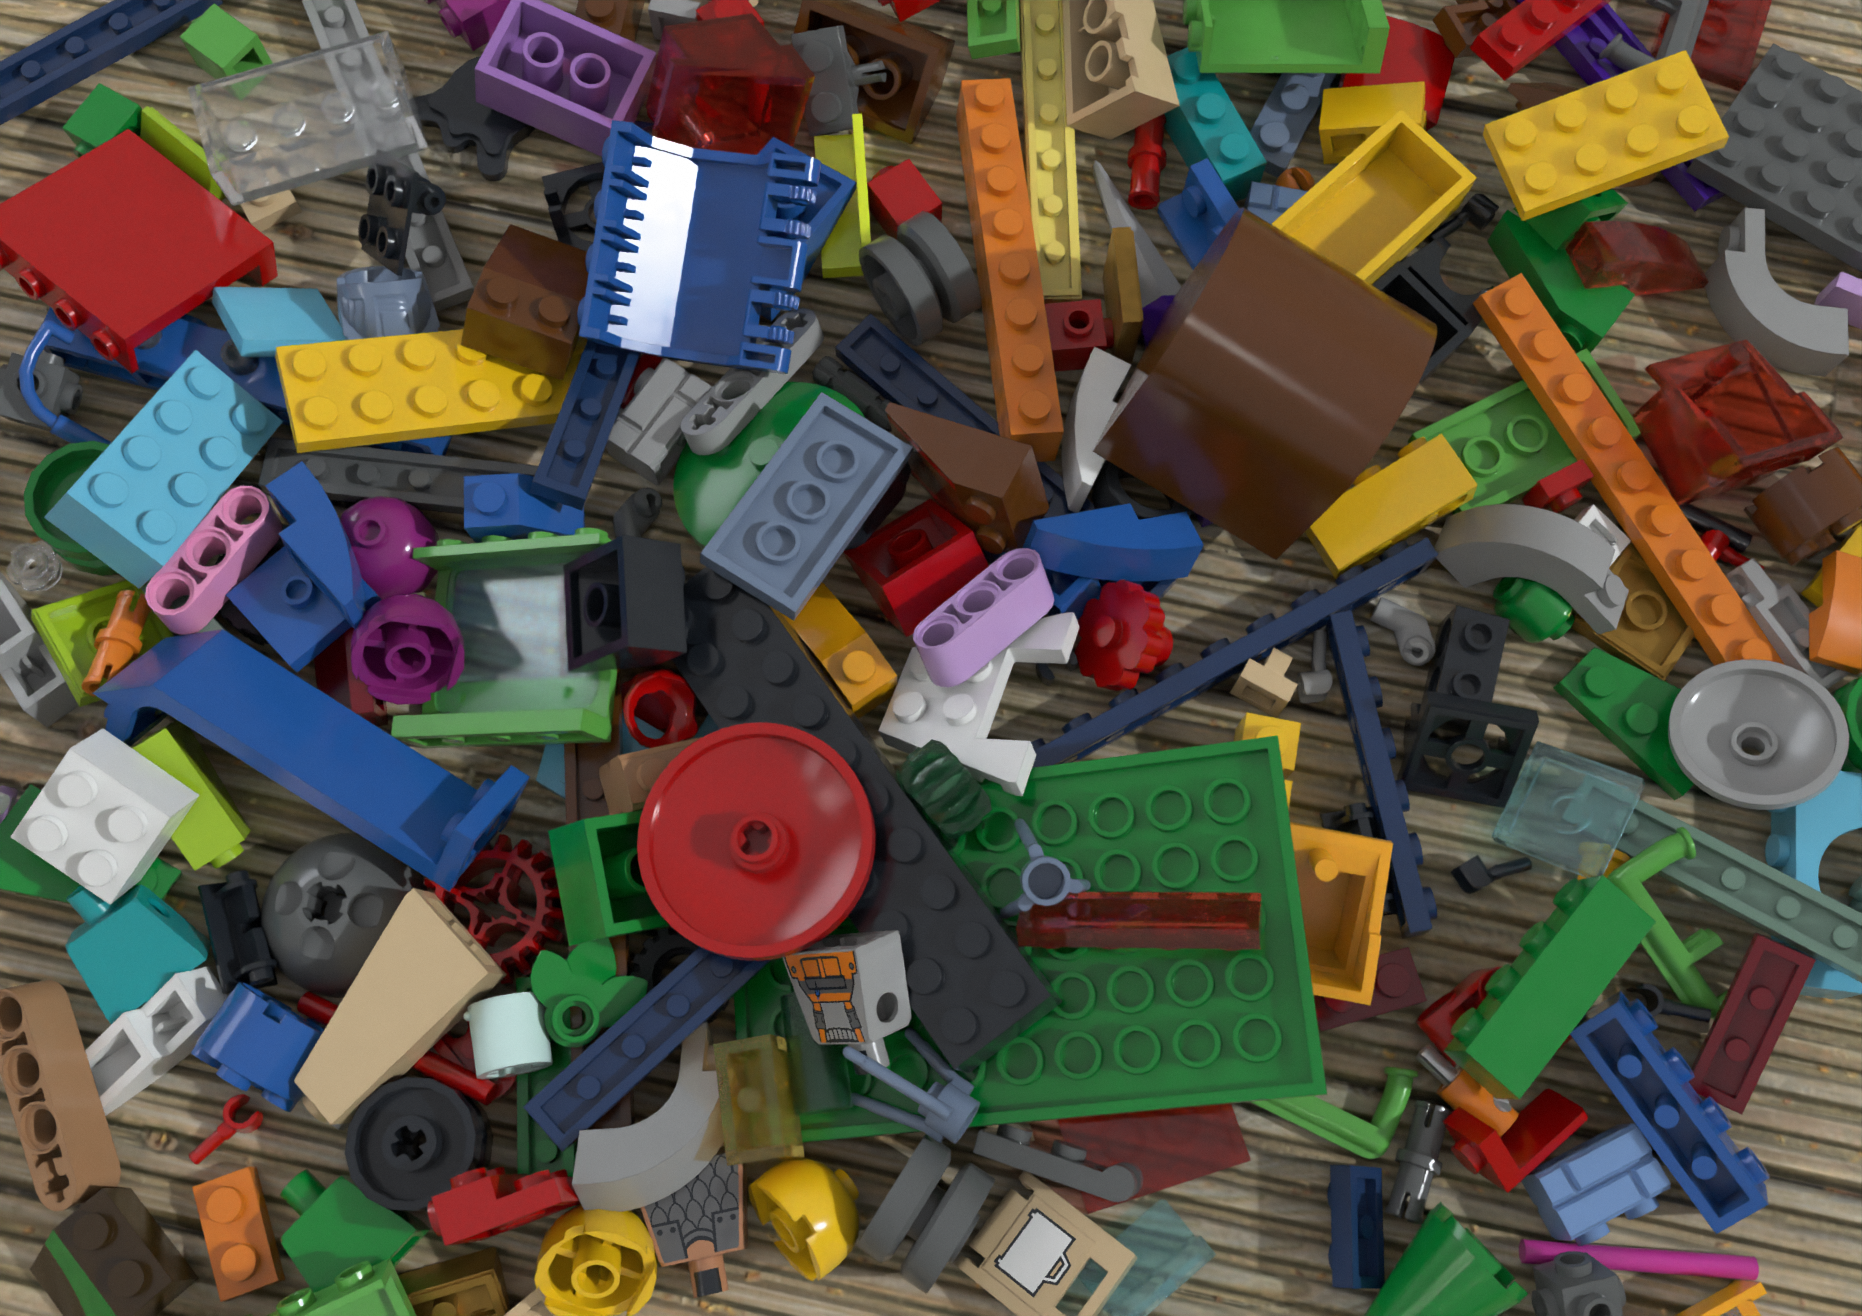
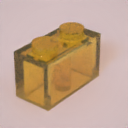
M768 1034L713 1044L727 1166H752L804 1157L790 1039Z

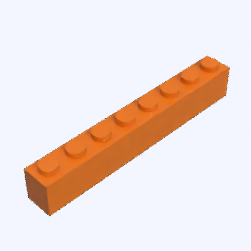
M1011 78L961 80L956 122L999 434L1002 437L1031 445L1036 462L1055 461L1064 429Z

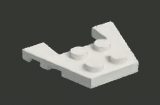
M1066 612L1039 619L968 680L952 687L935 685L928 676L917 647H912L878 730L884 743L936 765L945 762L962 769L966 777L979 782L986 778L1001 784L1004 792L1014 796H1023L1036 758L1031 742L987 739L1014 663H1068L1080 627L1073 612Z

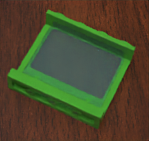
M584 527L576 529L574 535L567 536L536 531L530 532L527 539L513 540L504 536L488 535L482 537L481 543L441 539L437 541V546L414 548L413 559L438 570L435 601L453 615L461 631L464 641V670L456 685L447 691L445 686L440 691L431 693V700L424 702L422 705L421 715L393 716L391 736L421 748L611 742L617 670L568 673L563 565L612 541L608 538V533L601 529Z

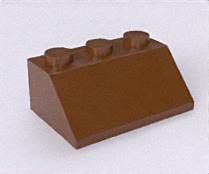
M802 0L794 34L834 26H844L847 49L855 65L877 62L879 60H882L885 65V69L867 72V75L886 72V82L859 86L857 107L858 113H862L863 126L908 144H913L942 87L955 40L906 21L900 23L898 18L851 0ZM792 42L790 45L789 53H794ZM799 77L792 81L784 79L780 84L778 92L803 102Z

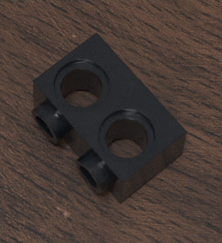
M1456 605L1438 626L1435 653L1430 662L1422 702L1426 691L1492 702L1510 620ZM1458 718L1445 722L1438 728L1464 734L1469 720Z

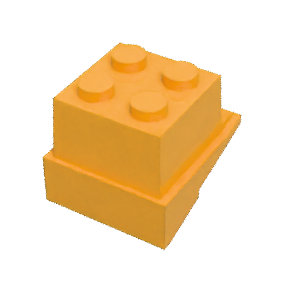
M1290 822L1314 995L1371 1005L1382 937L1380 929L1393 843L1388 840Z

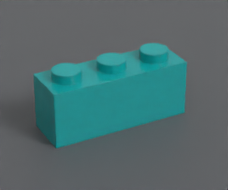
M1187 47L1168 55L1167 58L1180 106L1164 113L1166 116V123L1164 124L1166 131L1188 169L1191 165L1208 158L1234 201L1238 202L1245 199L1251 182L1260 183L1267 164L1266 159L1216 74L1199 73L1196 52H1189Z

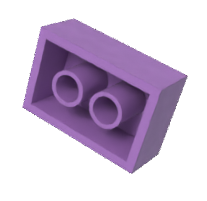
M511 0L475 67L476 102L602 157L603 144L606 138L610 136L612 120L632 123L636 120L653 85L657 52L543 1Z

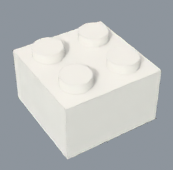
M102 728L68 750L11 835V838L111 905L143 878L200 795Z

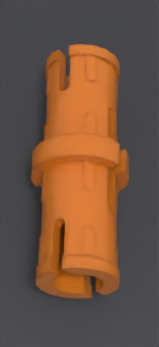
M123 590L117 594L116 603L106 628L99 630L94 642L97 652L88 674L82 682V689L87 694L95 697L96 695L92 693L99 688L103 678H106V682H108L129 666L130 661L138 658L142 648V642L139 640L148 615L152 611L147 604L145 595L142 593L139 596L134 611H129L135 591Z

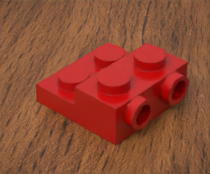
M483 1167L449 1179L452 1190L431 1197L432 1200L428 1202L427 1211L432 1229L437 1236H442L444 1245L448 1246L486 1240L581 1203L572 1186L573 1177H568L566 1169L552 1173L549 1170H543L527 1176V1174L506 1175L504 1167L486 1171V1168Z

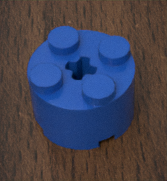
M238 982L196 1042V1046L191 1051V1054L218 1069L216 1074L233 1086L248 1091L252 1085L263 1091L261 1094L263 1098L277 1107L291 1112L304 1095L294 1082V1079L325 1028L309 1018L307 1020L293 1012L291 1007L249 984Z

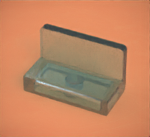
M1158 1200L1115 1237L1117 1241L1132 1251L1138 1259L1103 1309L1108 1316H1147L1216 1255L1201 1235H1194L1166 1200ZM1090 1259L1078 1275V1278L1089 1292L1093 1294L1107 1272Z

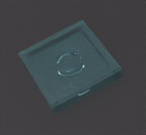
M1537 741L1491 836L1499 844L1583 877L1591 878L1603 875L1645 787L1644 779Z

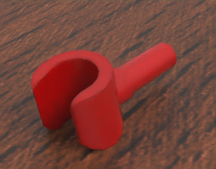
M1710 530L1704 535H1699L1715 561L1720 558L1722 561L1738 567L1750 560L1729 547L1730 540L1728 536L1720 530Z
M245 1094L236 1095L226 1102L223 1108L224 1121L209 1137L188 1154L194 1164H200L224 1141L229 1140L237 1132L243 1134L252 1133L260 1127L263 1121V1113L260 1111L255 1112L243 1123H237L235 1120L237 1111L251 1099Z

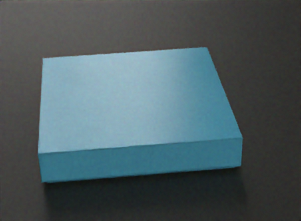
M213 287L212 304L240 355L243 357H275L276 347L346 340L341 325L318 289Z

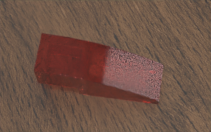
M1625 221L1584 222L1566 248L1586 289L1622 285L1637 296L1702 289L1709 282L1688 243L1676 234L1656 226Z

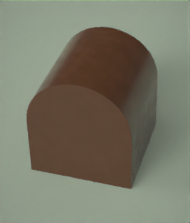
M1242 207L1229 220L1166 308L1093 452L1277 560L1350 487L1378 451L1405 409L1425 371L1435 345L1437 326L1426 317Z

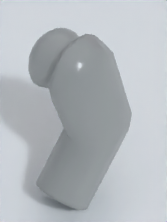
M1381 597L1373 610L1370 620L1394 632L1400 654L1406 662L1415 666L1428 663L1434 656L1435 643L1426 618Z

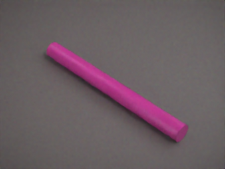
M1521 1239L1519 1243V1258L1521 1263L1542 1264L1554 1261L1555 1256L1560 1253L1578 1251L1587 1252L1610 1270L1756 1280L1759 1274L1758 1262L1754 1256L1595 1244L1578 1246L1577 1243Z

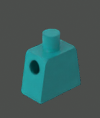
M82 885L66 898L85 921L69 937L65 945L67 953L110 1024L114 1023L124 1012L135 1010L150 1000L176 973L191 971L207 960L211 946L208 938L146 886L139 885L111 905Z

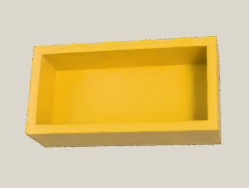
M1400 109L1279 216L1272 225L1372 285L1459 208L1477 177Z

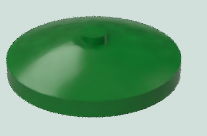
M786 382L724 449L714 454L697 455L691 451L688 443H686L677 462L673 482V495L678 515L696 544L702 550L705 548L821 392L865 418L860 409L844 395L825 386L806 382Z

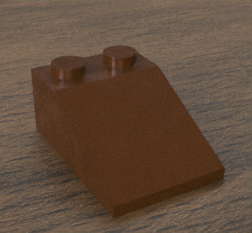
M510 224L485 264L468 303L461 345L564 380L580 337L577 312L581 299L585 297L587 287V251Z

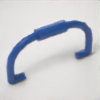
M51 320L44 321L27 347L19 368L20 389L24 400L31 412L52 429L50 433L69 443L97 441L110 444L111 441L67 417L60 415L58 418L43 405L37 395L33 373L38 358L51 336L70 345L76 335Z

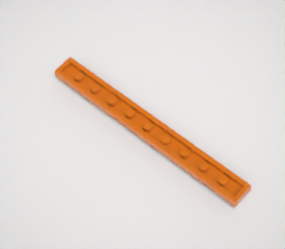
M1520 273L1481 294L1474 301L1473 305L1577 461L1581 459L1585 461L1594 475L1591 482L1687 626L1689 625L1692 628L1695 638L1713 665L1744 659L1767 660L1784 664L1523 274Z

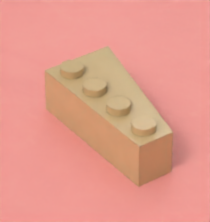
M1062 0L1067 127L1112 140L1180 106L1153 0Z

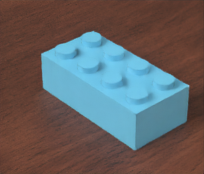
M195 350L44 518L139 589L168 562L283 421Z

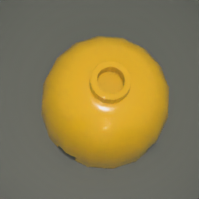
M806 1158L789 1159L770 1168L749 1185L750 1201L762 1226L771 1220L775 1231L781 1238L780 1241L773 1243L793 1268L807 1280L814 1281L816 1278L818 1281L835 1269L852 1251L859 1236V1212L854 1202L859 1198V1192L852 1179L842 1169L838 1168L833 1172L826 1165L818 1161Z
M580 1204L565 1212L545 1233L536 1262L534 1281L536 1289L539 1287L540 1291L545 1295L544 1305L556 1316L619 1315L626 1310V1316L638 1313L651 1298L657 1279V1259L653 1240L650 1237L648 1228L630 1210L624 1212L602 1209L584 1210Z

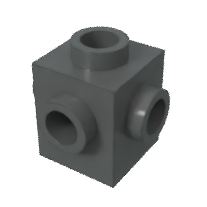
M42 351L33 373L35 391L48 410L58 418L60 415L68 418L69 414L74 415L77 412L82 400L83 389L78 384L81 376L64 367L66 359ZM11 353L9 363L3 364L0 368V416L13 422L51 431L52 429L31 412L24 400L19 380V368L23 355Z
M1563 1252L1555 1256L1554 1261L1533 1266L1536 1290L1532 1291L1531 1300L1536 1316H1623L1622 1307L1626 1304V1295L1621 1280L1615 1272L1608 1269L1587 1252Z

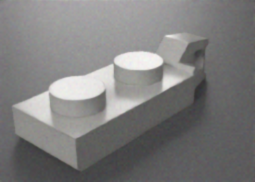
M1754 558L1741 564L1726 575V578L1785 665L1809 675L1826 689L1850 674L1849 672L1809 660V613L1811 612L1789 583L1782 587L1775 580L1770 579Z

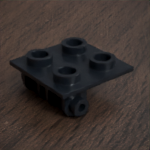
M377 150L375 163H372L367 171L366 188L370 196L367 214H363L359 222L358 236L362 244L361 249L394 274L402 276L412 213L435 215L444 208L446 197L444 191L439 186L419 175L417 171L384 151Z

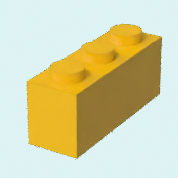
M1442 433L1430 441H1427L1425 437L1412 441L1398 452L1397 455L1400 459L1384 469H1381L1379 465H1374L1360 473L1353 482L1354 487L1344 492L1305 531V534L1335 579L1357 565L1362 564L1363 566L1390 547L1406 540L1473 499L1478 484Z

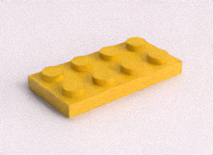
M1686 50L1485 124L1483 131L1486 144L1522 221L1724 148L1729 138Z

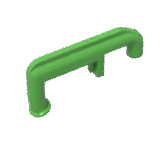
M1679 827L1675 834L1655 842L1613 870L1607 879L1656 921L1640 942V945L1676 998L1684 1004L1711 1009V1019H1715L1728 990L1716 997L1694 963L1724 944L1717 933L1709 928L1706 930L1701 928L1681 942L1642 884L1677 860L1684 857L1688 860L1695 858L1696 849L1690 833L1684 827Z
M1389 1066L1384 1068V1073L1388 1074L1385 1089L1370 1123L1315 1096L1252 1101L1250 1103L1360 1157L1376 1159L1384 1155L1389 1148L1408 1103L1413 1078L1418 1077V1071Z

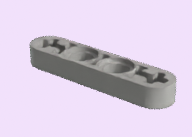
M803 308L797 311L791 310L783 314L772 324L795 332L793 344L756 341V344L776 346L792 351L788 374L730 368L685 415L681 421L680 428L693 453L697 455L714 454L729 445L824 341V334L814 311Z

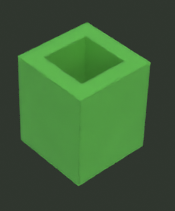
M216 4L210 6L200 17L194 19L188 29L180 36L197 66L239 97L273 64L258 35Z

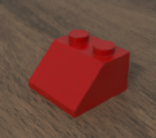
M928 499L875 531L861 546L843 551L846 559L885 617L906 637L914 633L916 626L989 566L974 532L932 499Z

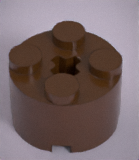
M1839 447L1819 455L1818 457L1823 463L1812 470L1810 466L1805 468L1804 465L1798 467L1752 500L1754 505L1744 508L1746 514L1782 561L1787 560L1791 566L1805 558L1808 560L1812 559L1834 545L1836 540L1831 535L1834 532L1838 536L1850 528L1854 530L1862 526V476Z

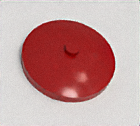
M767 722L745 723L719 729L698 739L681 751L662 771L651 788L640 817L637 839L638 863L642 880L652 903L668 924L683 937L699 947L720 956L746 961H763L789 956L809 948L833 932L846 919L863 894L869 880L874 861L876 834L871 805L864 788L848 763L832 747L812 734L791 726Z

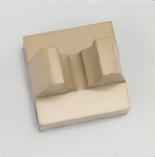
M1273 648L1263 665L1249 658L1230 694L1278 718L1298 685L1284 677L1293 657Z

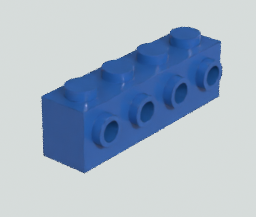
M1620 990L1588 1010L1570 1035L1710 1227L1718 1234L1769 1205L1766 1185L1763 1182L1769 1179L1770 1176L1761 1161L1748 1146L1740 1151L1731 1140L1726 1131L1732 1128V1125L1712 1097L1702 1100L1688 1082L1695 1078V1075L1682 1055L1674 1047L1665 1051L1652 1032L1658 1028V1025L1638 998L1629 1002Z

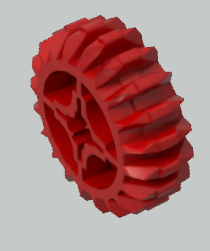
M500 834L496 839L493 850L489 842L459 877L456 885L450 892L427 877L424 878V885L435 891L434 894L452 914L454 913L455 903L462 905L469 911L471 921L467 931L485 951L488 946L494 947L498 938L506 932L518 931L526 934L512 947L498 953L489 954L507 974L501 980V983L507 986L513 984V967L515 966L518 967L523 975L530 977L533 966L530 958L534 955L538 956L541 950H547L543 946L548 939L559 944L564 942L565 935L554 929L553 925L554 922L565 923L562 908L555 907V905L561 903L559 889L554 887L557 884L555 867L546 869L551 857L544 850L536 852L531 856L532 844L525 839H521L512 849L511 838L505 834ZM503 868L502 873L495 872L492 880L486 886L478 889L465 887L477 875L491 869ZM523 873L528 875L536 892L537 908L535 918L527 915L518 907V896L522 889L518 883ZM498 899V902L505 907V910L516 917V919H511L504 915L497 919L492 915L491 922V917L473 902L478 901L488 905L492 901L497 905Z

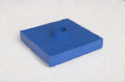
M285 546L226 594L232 603L296 672H299L352 627L293 562ZM362 579L367 611L380 601L381 598Z

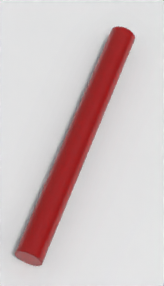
M310 991L303 994L297 1004V1011L325 1026H327L338 1008V1005ZM430 1050L411 1067L486 1106L494 1100L498 1092L499 1086L497 1083L488 1079H477L476 1073Z

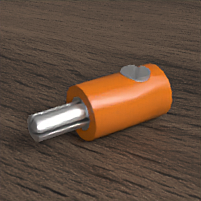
M1426 1045L1419 1051L1416 1059L1442 1083L1436 1094L1453 1110L1461 1107L1494 1128L1500 1137L1515 1122L1518 1112L1509 1105L1508 1099H1496L1461 1067L1455 1069L1431 1045Z

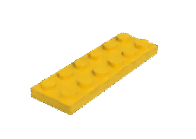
M464 329L276 347L275 358L296 452L303 453L555 423L588 339L579 337L564 380L461 345Z

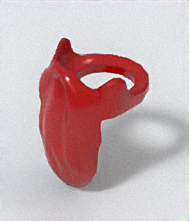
M666 668L642 672L621 685L625 724L631 736L641 746L654 748L685 741L697 734L698 724L695 717L697 708L696 694L685 678L672 669ZM634 716L656 729L668 728L661 738L653 739L646 737L639 730Z

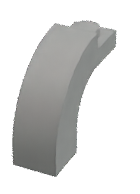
M1744 207L1733 222L1723 228L1718 242V253L1720 256L1704 274L1705 289L1712 311L1726 333L1742 349L1755 358L1788 372L1825 377L1849 356L1848 309L1804 303L1782 290L1772 278L1766 263L1765 209Z
M1516 504L1474 507L1447 517L1435 545V550L1439 554L1436 559L1464 588L1500 577L1529 579L1541 583L1560 594L1597 634L1617 628L1629 590L1624 586L1622 580L1609 569L1615 549L1597 533L1571 518L1545 509Z
M707 1022L703 1023L682 1043L680 1070L676 1087L667 1102L657 1112L639 1123L626 1127L579 1131L572 1186L584 1210L602 1209L624 1212L655 1203L673 1194L694 1179L718 1152L730 1129L736 1100L725 1070L722 1044H714Z

